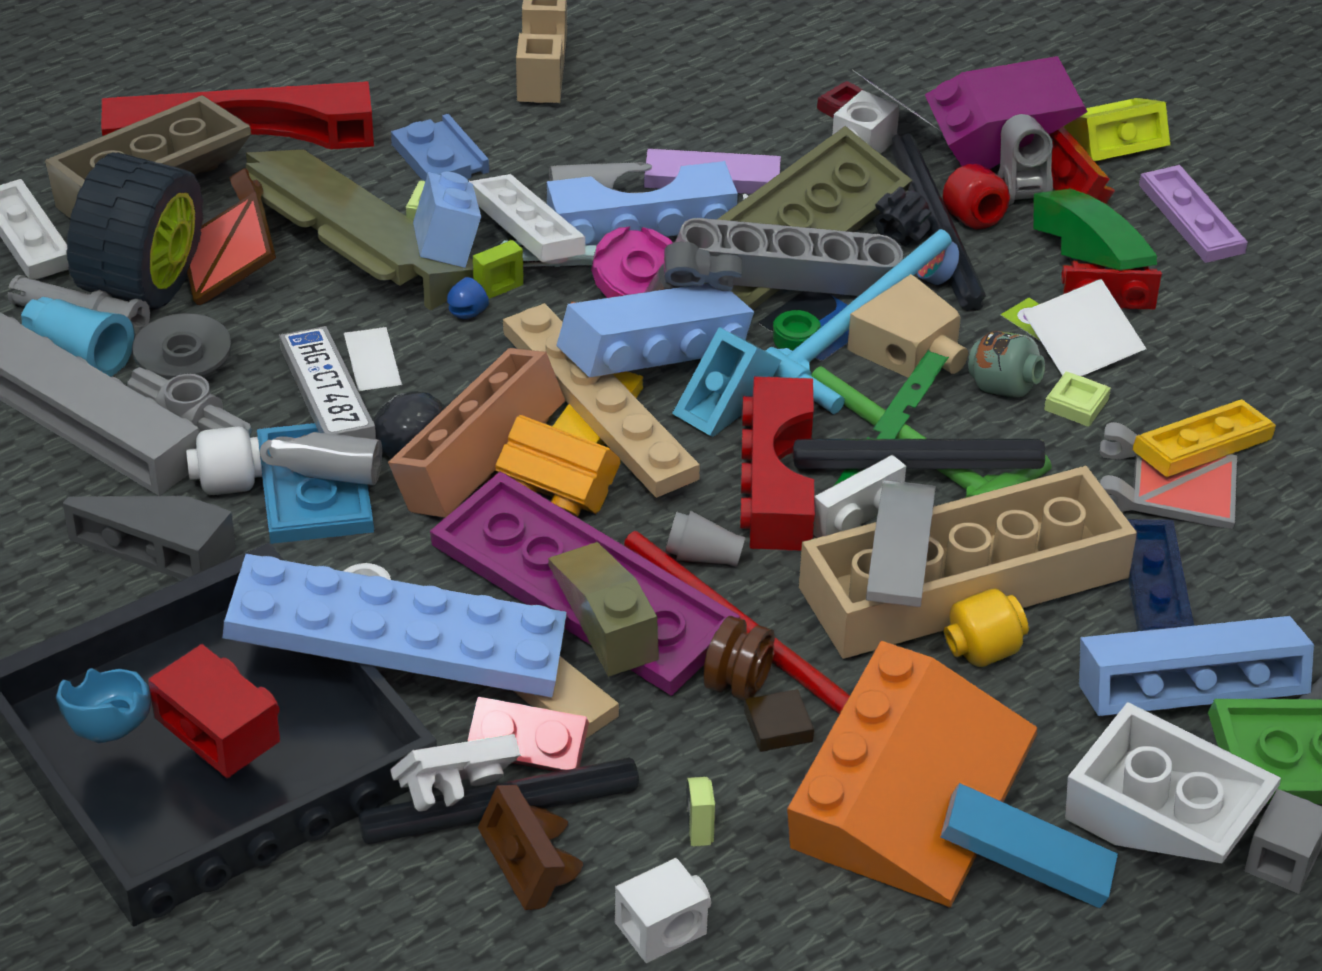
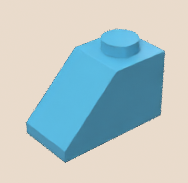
M719 327L672 414L714 437L742 415L743 396L753 397L754 376L773 377L782 360Z

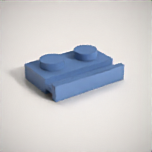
M449 114L442 115L443 121L437 123L429 119L423 122H414L407 127L391 131L393 147L422 181H426L428 172L438 175L445 171L454 172L467 179L471 178L472 173L481 171L485 174L489 172V159Z

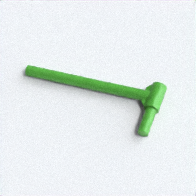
M820 366L813 371L811 375L813 378L844 397V406L873 426L877 424L886 411L824 367ZM904 424L895 439H927L907 424ZM1045 455V465L1041 469H1014L1010 473L1003 472L1000 475L987 474L982 477L972 469L937 470L966 490L965 498L1038 479L1050 471L1052 465L1049 458Z

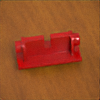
M1072 261L1071 265L1062 266L1061 282L1064 284L1063 294H1066L1102 279L1120 308L1155 310L1162 272L1155 268H1149V266L1116 270L1105 269V266L1098 264H1081L1078 261Z

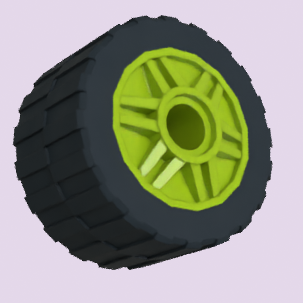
M112 152L107 154L105 158L100 159L86 176L76 197L77 199L70 217L66 254L69 264L68 269L75 285L91 293L98 290L106 291L113 298L128 302L133 299H140L143 302H147L149 309H159L168 304L179 291L184 281H186L188 277L187 270L200 242L203 222V196L200 191L199 182L195 179L194 174L184 169L120 152Z

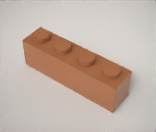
M508 348L388 462L409 511L446 518L479 485L490 479L491 474L496 470L495 465L504 444L508 443V435L517 416L523 415L544 424L548 422L550 416L565 402L546 351Z

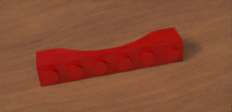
M369 81L102 98V136L203 95L248 124L251 129V135L291 137L311 142L327 149L374 147Z

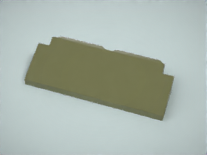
M306 150L246 153V169L249 171V176L252 181L257 179L263 187L262 202L301 227L312 226L318 230V238L321 242L376 279H390L400 286L417 275L422 276L424 306L429 310H433L447 301V294L460 280L465 277L473 279V259L468 257L466 267L464 268L420 257L413 220Z

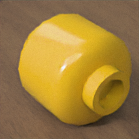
M987 589L954 603L949 614L950 625L944 627L945 639L955 657L964 655L972 665L977 667L987 666L1019 652L1023 644V636L1029 632L1026 615L1014 595L1006 596L998 589Z

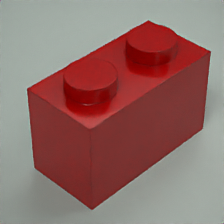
M203 644L148 679L154 718L226 778L280 742L278 725L280 710L273 695L264 687L257 688L240 674L233 662L225 657L219 658Z

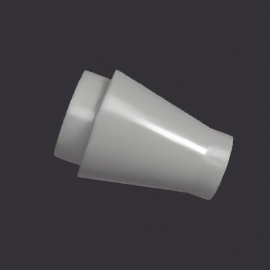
M690 511L689 515L676 512L665 552L677 555L676 561L727 564L737 567L745 537L736 535L693 511Z

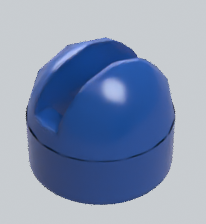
M465 277L456 283L447 294L449 310L458 319L469 320L476 317L489 305V299L483 287L476 280Z

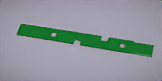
M927 350L873 428V430L880 432L876 439H895L910 417L909 414L903 413L907 406L917 407L949 357ZM914 384L921 386L918 390H914L911 387ZM845 469L834 486L863 470Z

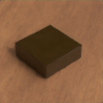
M798 689L745 699L744 713L760 752L813 742L814 727Z

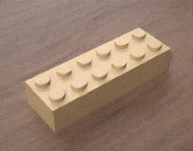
M1083 466L934 506L921 607L866 600L876 522L802 542L799 589L842 659L876 650L880 641L894 645L943 631L944 627L950 625L949 614L954 603L987 589H998L1006 596L1014 595L1022 608L1127 579L1129 578L1137 532L1089 468Z

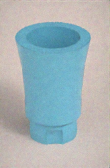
M48 297L30 300L21 314V325L42 337L49 338L55 345L74 356L82 357L91 366L110 377L121 370L131 356L134 328L129 318L125 315L96 311L61 299L54 300Z

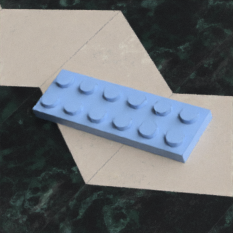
M246 554L224 620L222 638L552 698L567 612L549 609L541 605H526L499 600L486 595L477 596L443 590L436 586H421L388 580L381 576H366L344 572L326 566H311L289 562L271 556L262 557Z

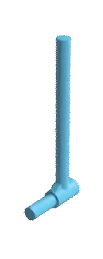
M939 229L795 350L792 351L788 348L776 349L774 347L765 350L782 360L773 377L813 379V401L832 414L838 413L844 405V397L813 378L809 362L849 330L850 314L910 274L915 275L951 245L952 239L945 230Z

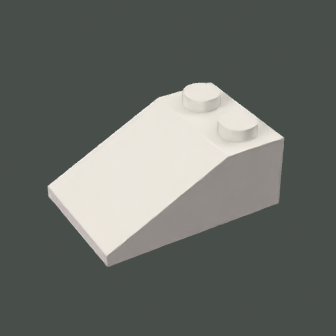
M1127 702L1068 776L1065 819L1114 845L1223 863L1280 786L1281 778Z

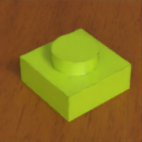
M514 240L473 255V279L483 287L488 299L523 285V249Z

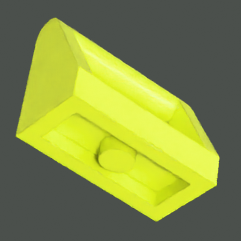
M1134 98L1086 108L1087 113L1063 126L1086 150L1093 161L1170 145L1166 102Z

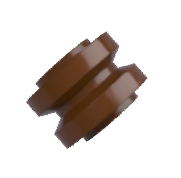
M728 616L715 632L707 650L704 664L705 687L722 693L731 685L734 698L745 701L747 698H753L764 685L771 669L774 657V631L770 628L756 625L747 633L745 620Z

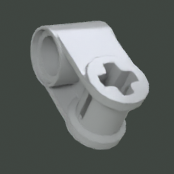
M1025 114L1015 115L1008 119L1001 131V160L998 176L1008 186L1010 193L1009 205H1012L1014 200L1034 198V193L1053 191L1051 172L1052 139L1033 117ZM1034 134L1030 144L1025 147H1019L1022 138L1026 135Z

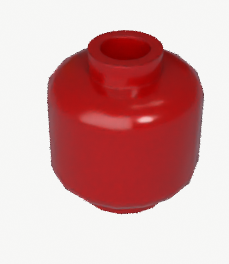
M966 164L957 168L948 177L942 195L948 212L961 223L973 229H986L995 225L1005 215L1010 201L1009 189L1003 179L980 164Z

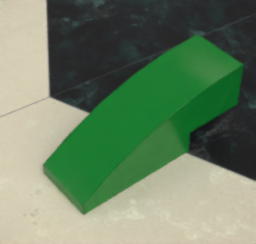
M1073 189L1034 193L1033 229L1061 236V255L1116 270L1157 265V255L1145 239L1125 218L1105 203Z

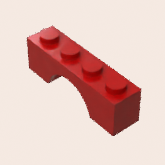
M754 376L753 397L743 396L742 426L752 427L751 429H742L741 459L751 460V463H742L741 494H750V498H741L740 529H750V549L802 551V542L813 539L815 516L814 479L793 472L780 461L785 456L793 453L795 440L812 439L814 402L813 379Z

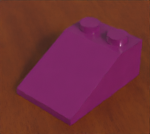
M1058 56L962 72L954 78L942 82L937 88L925 94L943 136L961 166L980 164L988 169L1000 163L1001 131L1006 121L1011 117L1019 114L1029 115L1049 135L1088 112ZM1029 134L1022 138L1019 147H1025L1030 144L1034 134Z

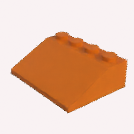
M880 641L787 808L790 848L832 865L951 907L977 856V853L940 837L951 794L958 784L961 783L1004 802L1037 736V727L933 657Z

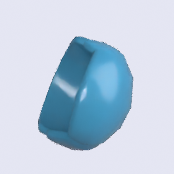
M91 668L87 670L84 681L77 687H73L70 681L62 680L56 695L61 713L74 733L79 737L96 743L114 741L128 735L147 718L151 708L149 686L137 672L124 669L100 673Z

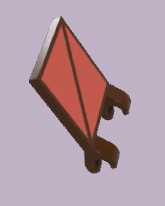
M246 168L230 177L231 184L240 201L201 226L200 242L187 270L193 301L197 305L204 304L276 259L261 200L263 187L257 179L251 180L249 171Z

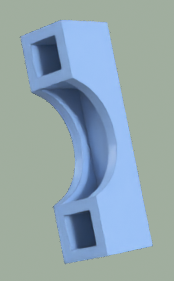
M725 161L681 166L677 177L670 184L661 189L645 193H625L612 190L600 184L592 176L547 181V205L585 236V245H598L605 234L619 227L629 226V231H641L642 227L653 229L666 237L676 236L683 223L691 218L718 219L737 205L738 195Z

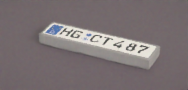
M323 326L279 335L280 349L318 432L376 439L375 425L327 327Z

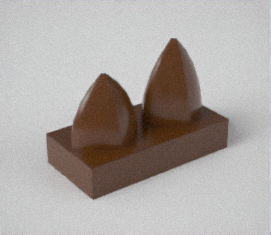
M498 785L480 821L478 830L524 910L544 908L554 888L575 879L583 867V862L562 849L555 848L550 841L564 832L568 826V821L545 809L529 806L517 785Z

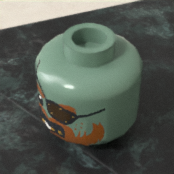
M993 331L973 345L969 355L968 368L970 376L975 379L976 385L982 391L1017 398L1025 396L1034 384L1040 383L1045 371V360L1042 355H1039L1038 346L1031 337Z

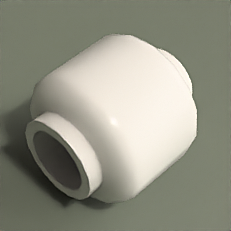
M237 426L201 431L196 438V449L186 450L190 480L200 479L201 487L208 495L245 492L253 487L256 477H262L258 437L250 438L248 431L243 427Z

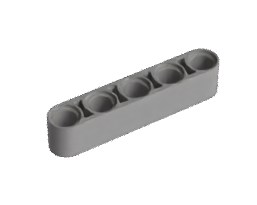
M691 218L685 221L675 241L693 243L699 249L708 250L710 256L735 255L742 258L741 277H733V285L860 296L903 259L901 246L892 238L880 234L706 218Z

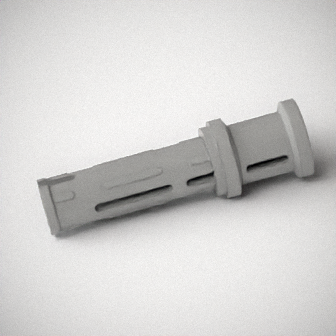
M22 275L15 276L9 284V288L24 291L21 294L8 292V300L13 305L26 306L32 299L38 300L41 297H48L54 300L61 299L96 311L122 314L131 321L134 328V338L150 321L149 306L146 301L143 302L140 299H133L128 302L113 298L106 291L101 290L87 294L29 279Z

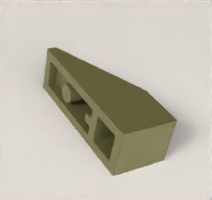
M598 542L548 558L551 571L608 677L659 660L657 615L636 578Z

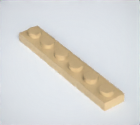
M545 303L503 319L504 335L517 349L547 352L565 401L574 408L606 445L621 458L620 460L656 498L699 480L700 464L613 374L589 378L556 346L563 322Z

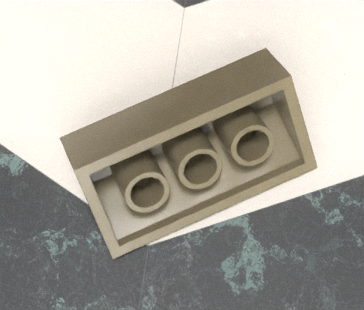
M201 95L46 159L45 162L55 206L70 218L77 199L76 197L86 176L95 167V164L100 159L105 158L107 154L120 152L184 169L195 175L200 172L212 171L219 164L235 158L251 135L250 126Z

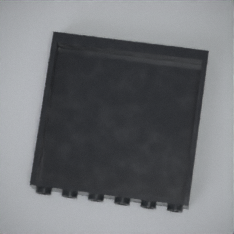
M269 542L0 660V737L133 927L151 918L163 917L170 913L175 906L204 892L218 890L228 880L256 866L268 865L281 854L307 841H316L323 838L331 829L358 817L362 811L379 808L382 804L410 791L409 786L401 788L399 780L393 781L391 769L412 750L437 747V740L373 665L222 638L224 620L245 555L271 556L284 560ZM203 644L219 658L225 657L233 662L240 674L257 688L264 687L273 695L280 710L278 715L280 742L226 778L154 718L152 701L147 718L135 730L118 740L96 743L79 737L74 733L61 713L56 695L62 680L70 681L73 687H77L84 681L87 670L91 668L100 673L115 669L134 671L149 686L148 679Z

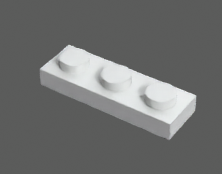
M22 179L0 185V237L29 279L36 280L68 270L66 242Z

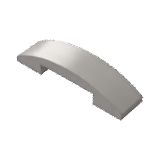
M891 480L883 481L868 578L867 601L921 607L936 486Z

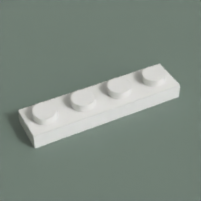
M511 174L469 181L473 184L478 206L541 262L559 264L566 262L568 257L585 254V236Z

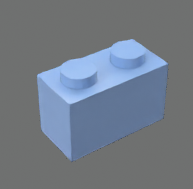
M448 171L442 172L441 175L428 172L413 220L420 257L466 267L481 214L473 184L468 182V179L464 176Z

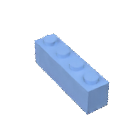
M709 283L702 286L692 285L571 303L567 305L556 346L589 378L702 359L719 327L746 340L754 311L732 291L717 290Z
M1291 616L1080 637L1079 685L1098 716L1118 714L1127 702L1145 711L1208 705L1212 704L1214 699H1264L1311 693L1314 644Z

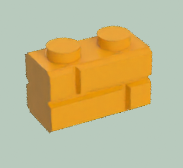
M519 415L515 419L508 435V443L504 444L495 467L498 473L501 471L532 491L552 497V503L578 517L581 509L594 514L601 510L608 494V487L612 484L621 464V458L608 447Z

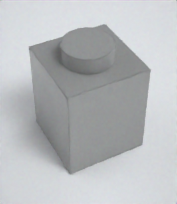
M1277 789L1253 835L1244 871L1300 894L1322 849V806Z

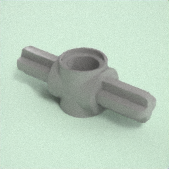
M141 367L132 371V377L127 382V387L145 397L154 399L160 406L175 415L190 420L198 427L199 433L204 430L237 426L245 428L249 436L252 433L249 423L223 410L221 399L210 393L209 383L202 376L182 374L167 380Z

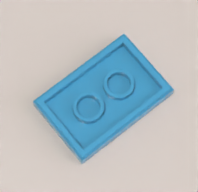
M311 423L257 429L259 451L264 442L276 437L299 438L302 435L318 432L316 425ZM260 457L270 544L374 532L367 484L305 477L300 473L291 471L287 467L266 464Z

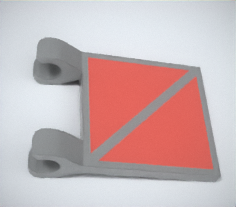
M1111 422L1106 425L1104 437L1107 440H1102L1100 443V455L1103 458L1119 460L1135 456L1133 487L1122 479L1110 475L1102 477L1100 481L1107 494H1112L1109 496L1121 512L1134 510L1209 526L1233 529L1235 524L1237 455L1230 454L1166 477L1132 451L1137 434L1120 423Z

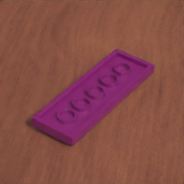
M501 471L430 530L431 542L434 547L526 605H541L549 609L567 612L564 629L588 644L590 642L549 567L548 558L598 542L636 578L657 615L659 660L630 670L671 696L705 664L710 642L722 622L728 616L740 618L738 614Z

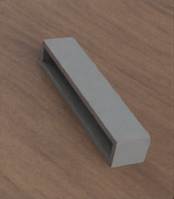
M0 312V400L158 496L189 475L186 450L196 449V438L199 434L198 427L190 420L175 415L160 406L154 399L139 394L124 385L118 378L110 377L91 366L82 357L74 356L55 345L49 338L38 335L21 325L15 318L7 317Z

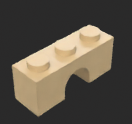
M523 0L522 34L519 33L516 55L517 101L560 103L567 39V0Z

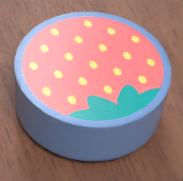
M952 242L951 245L917 272L918 277L934 285L947 281L954 273L958 264L959 250L957 245Z

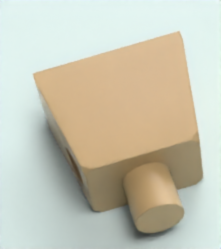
M911 274L850 314L847 349L908 378L927 350L949 357L942 368L951 374H955L962 369L969 355L967 348L958 344L961 319L958 311Z

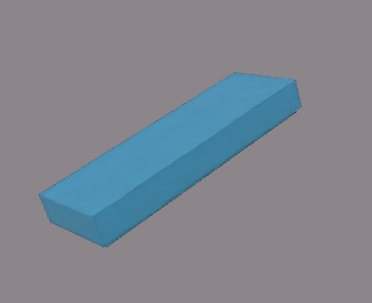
M961 783L955 788L951 794L941 838L1095 907L1101 908L1107 901L1114 875L1117 853Z

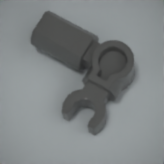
M674 242L665 248L664 263L653 277L645 292L691 285L702 286L704 282L709 283L717 290L731 291L733 289V277H741L742 258L735 255L710 256L708 250L699 249L693 243Z

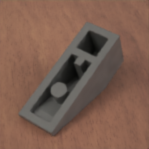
M189 496L68 497L63 502L69 540L180 580L225 562L236 549L232 511Z

